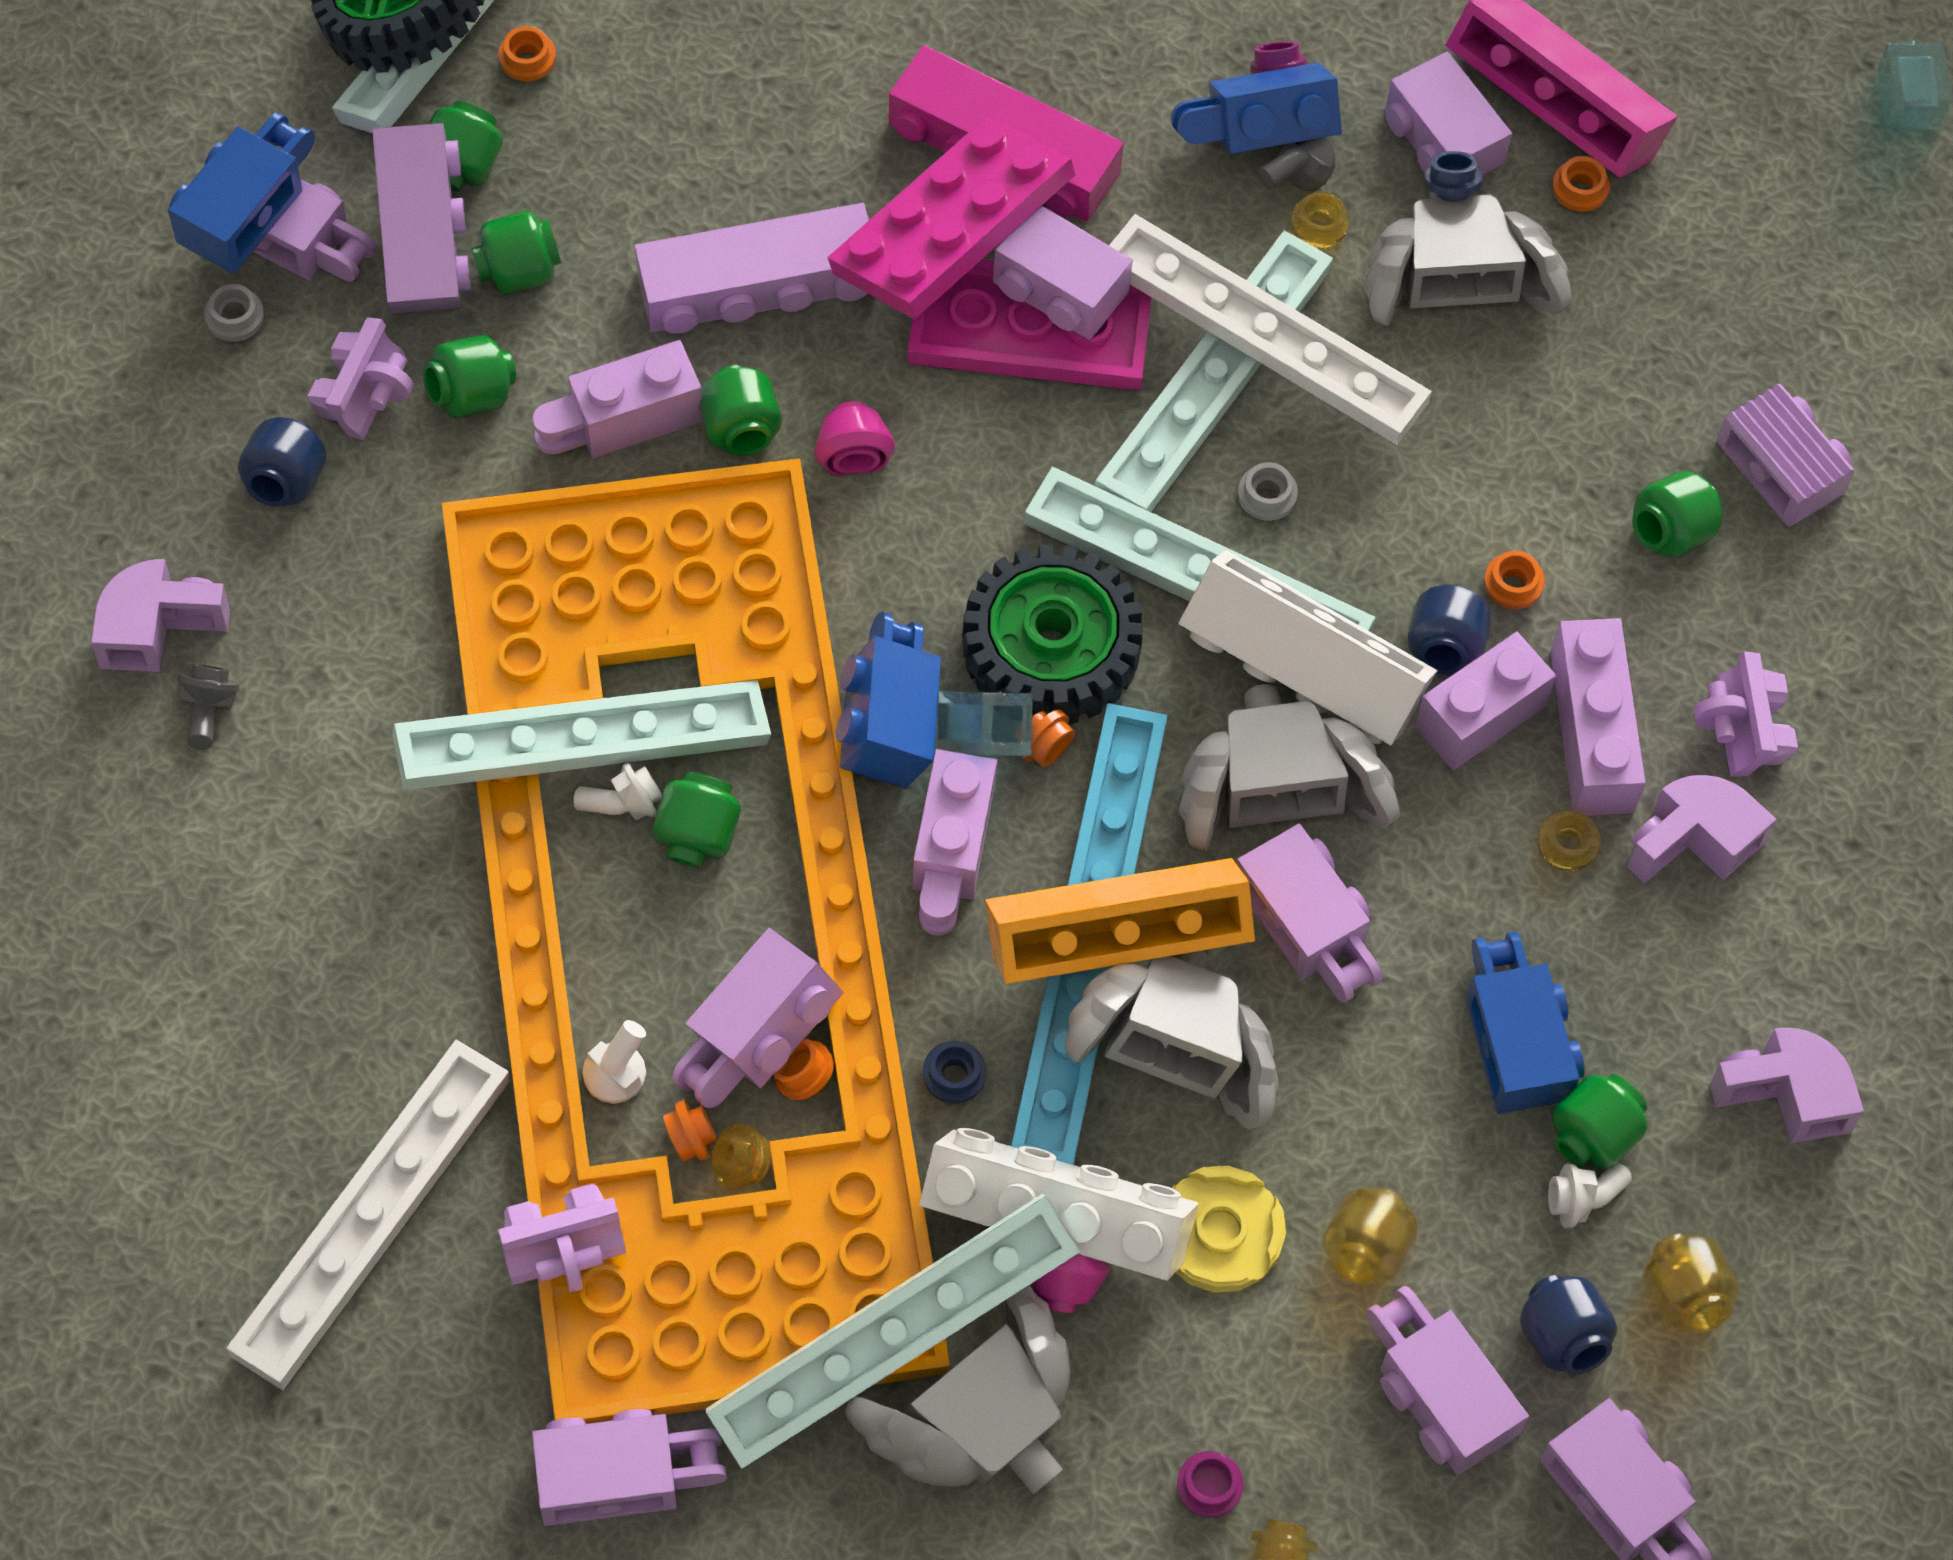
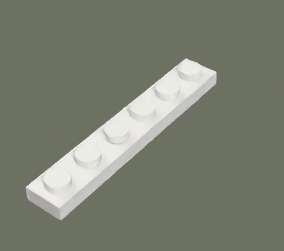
M1134 214L1109 245L1133 259L1130 285L1396 445L1399 444L1429 404L1432 393L1429 389Z
M454 1041L226 1349L229 1357L279 1389H285L509 1084V1071L460 1041Z

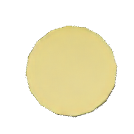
M1231 1166L1202 1167L1189 1173L1187 1178L1172 1187V1189L1181 1194V1198L1199 1203L1183 1265L1175 1272L1178 1276L1192 1286L1216 1293L1240 1291L1261 1281L1278 1262L1286 1236L1283 1208L1276 1196L1274 1199L1271 1192L1264 1187V1182L1254 1174Z

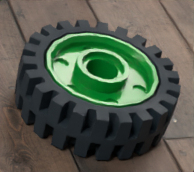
M311 0V8L321 31L336 55H339L343 62L349 66L354 63L357 69L367 72L373 65L377 73L389 72L393 62L397 69L401 71L411 68L412 58L417 57L421 64L432 60L430 51L434 48H437L442 53L453 47L449 38L454 36L462 39L468 33L469 29L466 22H476L480 15L477 6L484 5V0Z
M1053 544L1039 545L1037 556H1031L1028 547L1015 551L1012 563L1005 556L995 562L992 574L985 571L978 579L976 590H971L964 613L962 630L963 657L966 658V668L970 678H976V686L979 692L984 697L991 695L993 697V706L1004 713L1009 707L1014 709L1016 719L1028 722L1030 715L1034 716L1040 711H1045L1049 714L1060 709L1069 717L1068 724L1078 723L1080 714L1086 713L1089 719L1100 714L1105 703L1114 704L1120 699L1122 689L1127 690L1131 684L1142 650V611L1139 601L1134 602V590L1129 582L1126 581L1120 584V571L1112 564L1104 570L1101 569V557L1089 552L1084 560L1078 559V548L1066 545L1064 546L1063 555H1054ZM1048 630L1057 631L1065 637L1059 640H1048L1043 638L1040 633Z

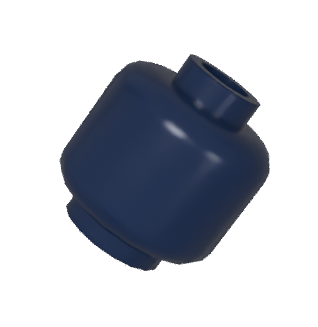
M275 417L263 421L255 428L240 455L237 468L240 479L246 486V490L258 502L267 506H290L299 504L310 494L324 468L327 455L323 442L307 424L292 418Z
M1444 584L1431 587L1423 592L1413 607L1408 630V648L1412 655L1436 669V673L1444 675L1455 674L1483 655L1486 650L1491 625V613L1487 603L1473 590L1460 585Z
M1553 1275L1540 1280L1530 1290L1529 1299L1523 1305L1519 1318L1523 1332L1542 1363L1554 1371L1568 1372L1572 1375L1587 1373L1605 1362L1612 1352V1344L1618 1329L1613 1314L1594 1284L1579 1276L1561 1277Z

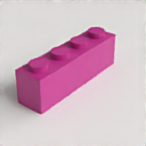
M1469 0L1445 44L1448 49L1619 178L1643 167L1655 157L1678 118L1677 115L1523 0Z
M923 44L889 93L888 124L894 126L897 133L904 139L914 143L924 141L942 150L945 154L985 117L990 116L1071 158L1075 176L1048 199L1045 205L1060 216L1069 217L1074 215L1088 222L1121 173L1124 142Z

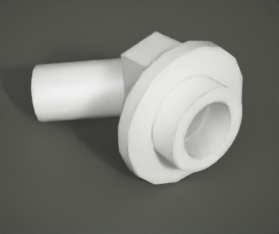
M629 762L623 764L621 773L611 780L616 791L579 786L574 794L573 802L576 810L607 815H621L629 812L635 820L644 816L655 818L658 810L654 804L662 798V793L646 766L635 772Z
M630 1020L625 1021L611 1043L605 1044L601 1041L587 1053L582 1070L584 1085L589 1093L601 1102L612 1104L626 1102L636 1096L644 1086L646 1078L645 1063L637 1049L645 1038L646 1032L638 1023Z
M1618 1163L1616 1166L1607 1169L1596 1179L1595 1171L1578 1169L1574 1164H1565L1560 1171V1175L1553 1176L1549 1183L1548 1204L1552 1215L1560 1216V1222L1564 1228H1573L1578 1223L1586 1222L1592 1209H1599L1607 1205L1630 1184L1632 1180L1631 1173L1628 1168Z

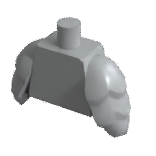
M1430 191V199H1420L1414 203L1412 218L1399 219L1393 222L1380 234L1373 244L1368 258L1369 271L1363 287L1369 298L1370 311L1374 321L1386 326L1391 324L1404 296L1408 280V303L1410 309L1517 302L1521 294L1534 309L1541 308L1548 313L1559 314L1573 302L1567 265L1553 247L1552 239L1543 227L1530 217L1518 212H1503L1497 198L1491 195L1469 196L1462 201H1445Z
M1261 684L1250 688L1243 697L1246 709L1234 710L1228 714L1227 730L1212 733L1194 749L1186 763L1182 776V783L1185 789L1181 796L1178 810L1185 822V832L1191 848L1204 853L1210 847L1222 813L1225 798L1227 799V823L1229 828L1344 813L1345 803L1360 820L1369 821L1382 829L1389 827L1401 816L1397 796L1394 791L1395 781L1393 776L1377 757L1375 745L1367 736L1346 721L1337 718L1322 719L1316 706L1308 701L1282 704L1279 689L1271 684Z
M1203 950L1150 959L1146 966L1135 962L1120 964L1100 973L1084 988L1081 996L1082 1000L1075 1005L1068 1017L1069 1033L1066 1038L1065 1053L1076 1064L1084 1060L1113 1030L1105 1049L1104 1057L1213 1099L1219 1094L1226 1115L1234 1116L1240 1125L1248 1130L1270 1125L1276 1103L1275 1096L1279 1086L1270 1033L1263 1021L1250 1007L1239 1003L1238 986L1232 979L1205 969L1207 957Z
M1030 1285L1001 1303L1005 1325L913 1401L904 1413L856 1396L848 1401L844 1414L854 1428L866 1439L869 1450L888 1461L898 1464L905 1476L933 1486L955 1487L969 1485L975 1479L984 1485L1005 1466L1009 1465L1034 1495L1063 1470L1038 1438L1061 1418L1059 1408L1065 1402L1070 1381L1069 1350L1066 1340L1056 1332L1048 1303L1038 1297Z

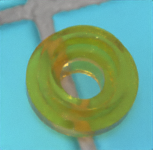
M1313 192L1299 201L1293 209L1291 217L1293 233L1297 238L1315 248L1334 246L1347 234L1349 226L1348 212L1341 200L1331 193ZM1314 218H1322L1325 219L1329 223V225H1316L1312 223L1311 220Z
M1566 810L1555 813L1544 821L1538 834L1537 844L1540 854L1551 866L1564 871H1577L1590 865L1596 858L1600 847V835L1588 816L1578 811ZM1563 835L1572 836L1578 841L1579 847L1577 849L1564 848L1558 843L1557 839Z
M735 1123L728 1126L720 1134L712 1151L713 1168L717 1179L727 1187L738 1189L762 1180L771 1162V1150L767 1138L759 1134L757 1129L751 1125Z
M1269 1519L1267 1520L1266 1531L1252 1530L1250 1541L1257 1542L1254 1559L1308 1560L1309 1553L1316 1554L1318 1543L1305 1540L1307 1531L1305 1526Z

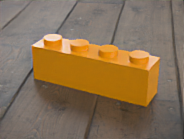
M1233 858L985 899L992 959L1005 984L1255 942L1249 881Z

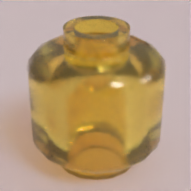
M1359 1188L1348 1192L1339 1203L1324 1233L1323 1247L1334 1270L1344 1279L1358 1285L1382 1283L1393 1279L1402 1269L1417 1238L1418 1223L1412 1210L1395 1192L1384 1188Z
M1682 1233L1674 1234L1661 1240L1654 1248V1254L1647 1261L1642 1275L1645 1287L1662 1319L1673 1328L1685 1329L1691 1333L1707 1332L1723 1324L1733 1312V1305L1737 1300L1740 1289L1737 1277L1720 1246L1709 1237L1699 1235L1687 1236Z

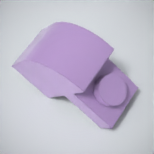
M165 559L143 561L118 573L102 591L96 607L91 644L99 668L161 672L167 629L228 632L230 607L224 584L213 583L210 580L199 577L171 581Z
M1708 775L1680 778L1662 788L1652 813L1654 817L1649 819L1631 839V843L1635 848L1627 867L1645 884L1688 847L1713 872L1724 880L1766 844L1777 819L1748 792L1731 781Z
M1775 1028L1764 1049V1055H1761L1758 1050H1744L1729 1055L1723 1062H1720L1709 1084L1716 1108L1777 1097L1790 1143L1852 1133L1864 1112L1852 1071L1843 1055L1824 1038L1802 1029Z

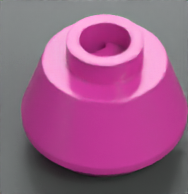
M850 401L837 405L823 419L814 455L816 461L833 475L846 476V474L864 472L868 474L882 469L894 454L896 446L894 438L877 411L868 408L864 403Z
M1077 1254L1031 1283L1030 1286L1035 1294H1038L1040 1298L1048 1303L1049 1309L1072 1313L1075 1312L1077 1304H1087L1092 1300L1110 1273L1111 1265L1104 1261Z

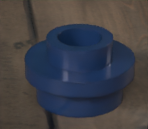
M1447 151L1439 153L1431 159V166L1424 174V184L1429 191L1435 193L1442 200L1462 201L1482 187L1483 174L1477 167V159L1471 154L1460 151Z
M960 1041L945 1042L933 1048L927 1055L923 1065V1081L927 1090L938 1100L951 1104L964 1103L976 1097L984 1087L987 1072L986 1064L980 1052L973 1046ZM956 1065L963 1068L967 1075L960 1082H950L944 1078L942 1073L947 1067Z

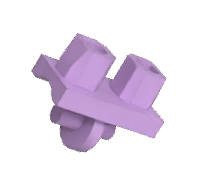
M369 317L366 318L360 332L338 333L331 347V359L340 373L336 380L328 378L316 379L307 396L308 402L319 417L337 421L347 436L359 440L365 439L378 410L383 411L389 400L395 402L408 400L414 388L412 379L403 372L407 364L406 354L402 348L387 337L385 332L386 324L383 320Z
M1744 651L1739 655L1738 664L1729 671L1720 673L1713 678L1714 682L1708 685L1709 698L1701 701L1694 708L1696 724L1701 728L1714 729L1717 742L1725 744L1730 777L1749 776L1761 765L1783 764L1798 749L1795 729L1791 728L1790 725L1772 723L1771 712L1775 713L1786 702L1788 690L1785 674L1764 670L1760 653Z
M592 1183L571 1189L564 1196L566 1211L542 1217L539 1205L530 1201L507 1207L504 1211L505 1228L498 1229L512 1285L537 1278L542 1282L565 1275L569 1291L573 1293L583 1290L581 1270L602 1265L605 1259L626 1254L614 1197L605 1200L597 1186Z

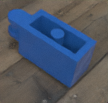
M1319 62L1210 81V97L1183 101L1176 105L1171 113L1172 127L1186 142L1202 144L1219 141L1231 154L1342 134L1337 78Z
M278 112L271 115L255 135L237 126L224 143L219 142L211 149L205 160L204 167L191 183L182 185L172 197L168 213L176 243L234 275L303 191L298 166L313 147L315 140L314 132L306 127H302L299 130L288 125V118Z
M880 612L871 626L869 642L857 655L852 654L847 659L840 678V687L846 693L844 710L836 728V740L841 742L839 768L905 789L934 761L941 657L922 651L923 626L921 624L910 622L905 626L893 622L891 614Z
M1518 932L1506 933L1505 940L1486 943L1483 937L1473 939L1472 957L1477 976H1473L1466 1001L1497 1114L1559 1103L1578 1084L1579 1079L1584 1078L1585 1074L1581 1048L1577 1041L1569 1042L1564 1021L1568 1019V1004L1562 985L1560 983H1552L1547 963L1528 966ZM1510 966V970L1495 972L1494 967Z

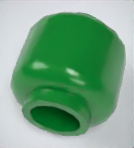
M455 101L452 107L437 109L429 124H444L446 141L458 140L461 176L450 177L451 191L460 192L463 184L469 186L484 184L490 175L503 143L502 134L495 127L497 119L486 110L464 101Z
M529 210L484 223L480 229L482 245L471 248L481 281L493 279L496 288L505 295L550 282L554 277V266L562 264L549 220L539 221L538 217Z
M478 335L437 345L430 361L424 365L423 381L426 393L433 406L436 408L442 407L443 411L453 418H461L503 407L508 399L510 385H514L516 382V368L513 358L507 350L501 351L497 343L490 337Z
M737 365L727 366L717 371L701 388L700 414L710 442L718 449L735 456H751L767 448L780 430L782 415L776 395L768 376L761 371Z
M1688 470L1674 472L1647 485L1637 495L1633 507L1632 524L1639 541L1655 553L1665 557L1681 556L1709 542L1718 534L1722 523V506L1717 491L1701 475Z
M685 772L683 780H672L667 783L652 827L654 838L668 847L667 859L686 866L702 868L704 858L720 859L726 856L741 813L740 802L730 794L732 785L720 779L695 772Z
M1595 1074L1585 1077L1553 1110L1552 1123L1558 1135L1554 1139L1557 1150L1567 1161L1577 1167H1582L1585 1163L1598 1169H1609L1616 1166L1644 1137L1647 1131L1648 1123L1645 1113L1648 1107L1640 1092L1621 1076L1612 1074L1605 1077Z

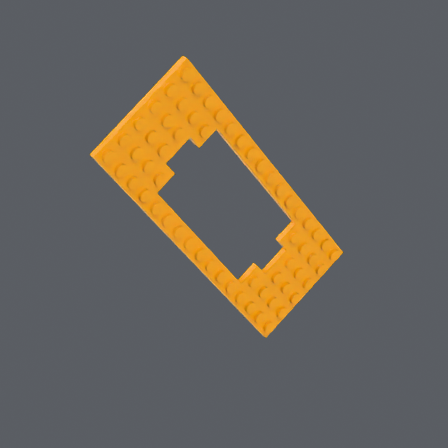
M800 458L442 503L468 715L603 699L599 672L600 666L693 654L696 656L700 687L758 680L760 690L775 688L818 964L844 992L826 1016L844 1131L769 1141L775 1190L673 1204L667 1156L589 1166L538 774L476 781L527 1198L531 1203L539 1205L541 1215L545 1217L566 1211L564 1196L571 1189L593 1183L597 1186L605 1200L614 1197L626 1248V1254L605 1259L602 1265L581 1270L583 1290L570 1293L565 1275L542 1282L538 1278L555 1420L582 1418L586 1421V1424L613 1421L612 1417L615 1414L631 1409H647L652 1412V1415H670L705 1410L933 1264L924 1207L919 1206L922 1193L853 775L851 771L839 768L841 742L836 740V728L842 714ZM946 1338L874 1385L946 1375L950 1371Z

